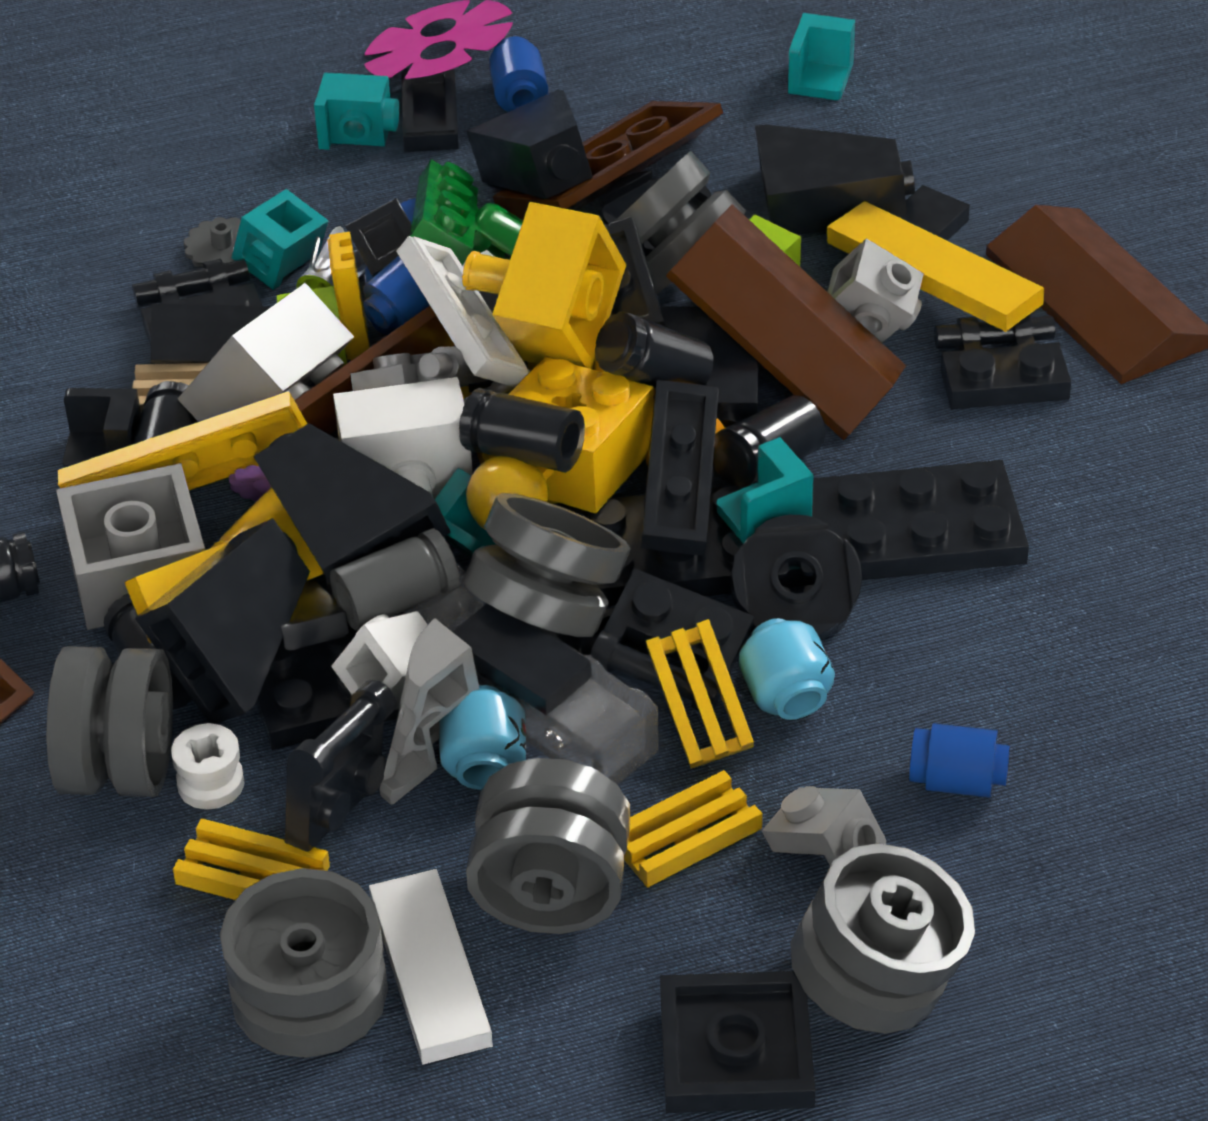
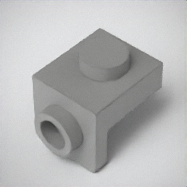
M814 786L798 787L797 790L785 797L781 803L780 810L762 830L773 852L824 855L830 866L833 860L852 847L876 843L886 844V838L860 789L816 788Z

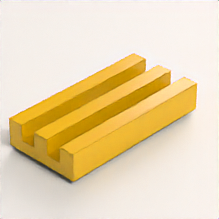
M349 231L329 234L330 239H327L340 322L354 336L345 347L347 359L352 361L369 349L370 345Z
M709 619L696 623L697 627L686 631L684 628L671 632V636L659 639L658 636L646 640L648 652L691 769L754 747L751 732ZM702 643L735 733V738L724 740L692 652V645ZM674 651L678 652L711 746L700 750L665 656Z
M723 770L630 817L628 846L624 854V861L648 888L761 830L763 813L756 805L751 807L747 805V795L740 787L733 790L732 778ZM728 814L732 815L724 821L698 833V829ZM673 842L675 844V846L647 860L644 858L645 856Z
M201 818L196 827L197 838L196 840L189 839L184 848L186 858L185 860H177L173 867V874L176 885L236 900L246 888L272 874L301 868L328 871L330 862L327 850L313 847L309 852L285 843L284 839ZM205 862L229 868L232 870L240 871V875L204 866L203 863Z

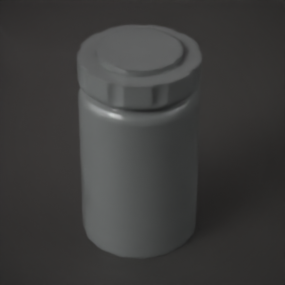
M434 528L421 532L418 537L408 538L330 571V582L336 602L345 611L347 623L355 631L359 630L365 623L382 614H386L389 617L439 596L440 592L446 594L455 590L460 584L459 572L453 553L441 533Z

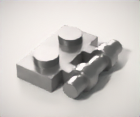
M450 346L438 347L431 353L412 356L409 353L375 357L373 358L374 369L350 373L353 391L458 377L460 387L487 380L474 376L463 359L461 351L456 347Z

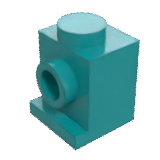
M324 73L314 103L319 149L330 150L331 143L385 146L389 131L396 132L399 123L398 99L390 98L389 77Z
M285 189L241 217L231 258L234 261L245 259L248 271L272 290H275L281 285L284 276L311 259L317 236L320 237L317 255L320 253L329 221L289 190Z

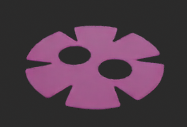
M470 0L446 3L423 10L405 19L413 29L390 27L377 36L369 45L364 55L391 53L369 61L364 66L373 75L391 78L413 64L405 79L431 76L454 69L472 61V58L464 49L489 51L501 42L511 29L513 23L485 25L507 17L512 12L507 6L490 0L483 1L464 15L463 13L468 7ZM441 19H453L456 21L455 26L451 30L441 35L425 37L420 34L426 25ZM443 41L456 43L455 49L443 57L427 60L420 56L425 48Z

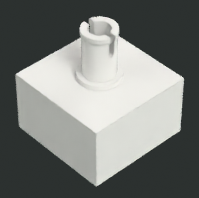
M458 377L333 394L339 441L429 491L434 499L458 467L470 475L473 474L471 451L466 450L461 445L459 438V422L464 401Z

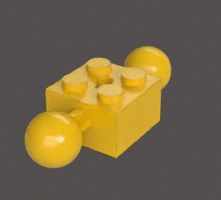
M545 356L508 395L580 411L585 423V437L580 456L573 468L564 473L527 464L512 457L486 454V461L474 471L467 486V505L476 523L486 530L484 525L494 500L501 493L519 494L548 502L549 499L596 514L646 458L650 448L655 394L653 386L606 372L599 367V363L596 360L592 370L572 364L564 359H553Z

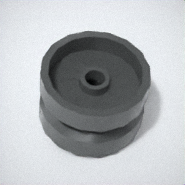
M692 151L688 152L614 221L632 216L637 226L641 243L643 244L648 240L654 247L646 256V260L657 295L671 283L666 277L667 273L731 204L742 214L746 212L727 190L716 191L696 210L688 203L708 183L711 173Z
M501 493L496 496L484 528L497 545L481 546L474 551L463 578L466 588L485 603L526 623L556 633L575 637H592L598 631L609 604L607 598L597 585L611 584L619 579L631 550L627 542L602 525L560 506L519 494Z
M63 647L55 661L47 705V756L54 788L58 794L94 795L101 791L109 777L119 796L155 797L159 795L165 783L173 731L172 677L169 661L164 650L126 648L122 650L113 665L103 647Z
M534 758L510 763L489 776L479 794L475 816L476 834L470 844L466 867L468 891L480 908L502 923L529 932L564 934L589 929L610 917L621 900L624 854L627 851L630 831V803L620 787L598 770L564 759Z
M881 843L852 847L833 860L814 899L811 901L790 942L792 969L804 992L826 1014L855 1029L883 1034L912 1029L931 1014L942 996L948 980L954 976L968 953L975 935L972 906L959 883L936 862L908 848Z
M301 868L272 874L246 888L228 908L220 931L222 952L235 1021L252 1042L278 1055L309 1058L338 1052L367 1034L382 1015L388 993V983L383 958L382 932L376 905L358 883L333 871Z

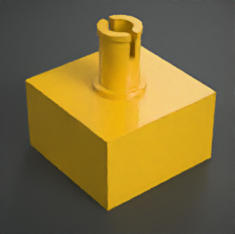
M529 202L511 259H503L472 251L464 264L462 282L466 290H477L498 295L492 315L524 361L538 364L546 356L553 359H564L572 364L593 370L596 360V339L605 321L610 317L626 263L599 215Z

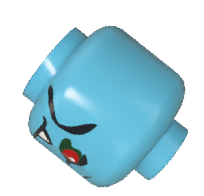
M780 618L765 621L754 629L751 637L740 650L739 668L753 700L761 711L774 716H780L786 720H795L814 713L825 703L827 694L834 684L835 671L818 634L811 625L801 621H786Z
M479 685L478 690L472 691L456 708L439 720V753L442 767L462 785L482 790L489 776L510 763L526 760L525 710L514 697L501 692L493 686Z

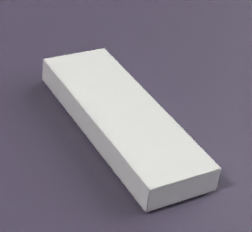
M408 236L396 252L456 348L461 351L463 359L473 375L516 387L529 373L527 366L493 317L491 310L479 291H469L463 286V266L452 249L417 237Z
M437 869L369 885L370 898L376 905L383 942L422 1065L493 1047L492 1031Z

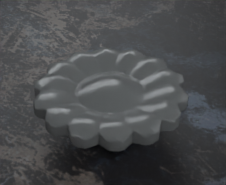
M217 217L213 221H203L199 223V227L190 229L188 232L189 237L184 239L186 258L192 260L195 267H203V262L219 258L222 259L223 263L234 261L231 256L240 219Z

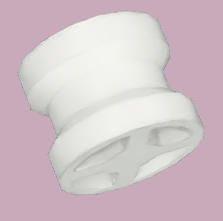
M206 723L190 727L175 738L171 747L172 761L177 771L178 793L185 803L199 809H216L232 803L241 794L244 787L243 769L239 762L238 739L231 730L222 725Z

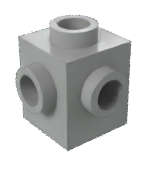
M866 238L833 269L827 292L883 343L898 329L906 330L917 318L922 306V301L918 299L924 273Z

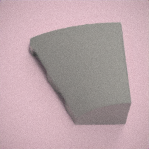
M436 618L418 636L409 657L396 726L384 770V778L380 786V796L391 805L438 769L432 744L439 739V720L456 708L472 691L479 689L471 646Z

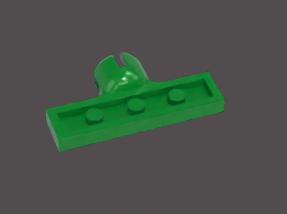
M431 159L419 177L410 236L452 249L462 266L472 251L481 253L488 250L495 257L510 260L508 255L512 256L523 220L498 204L487 203L478 209V188L472 185L474 182L473 177L464 169L451 162H446L444 166H441Z

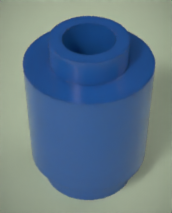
M517 36L501 40L490 55L489 70L495 99L502 109L509 112L547 95L548 84L541 54L536 46L527 39Z
M397 256L363 287L366 297L363 307L368 316L383 329L392 327L396 330L430 306L400 256Z
M933 723L932 729L915 728L911 750L909 782L926 784V791L991 798L993 785L1006 786L1010 745L997 744L998 730Z

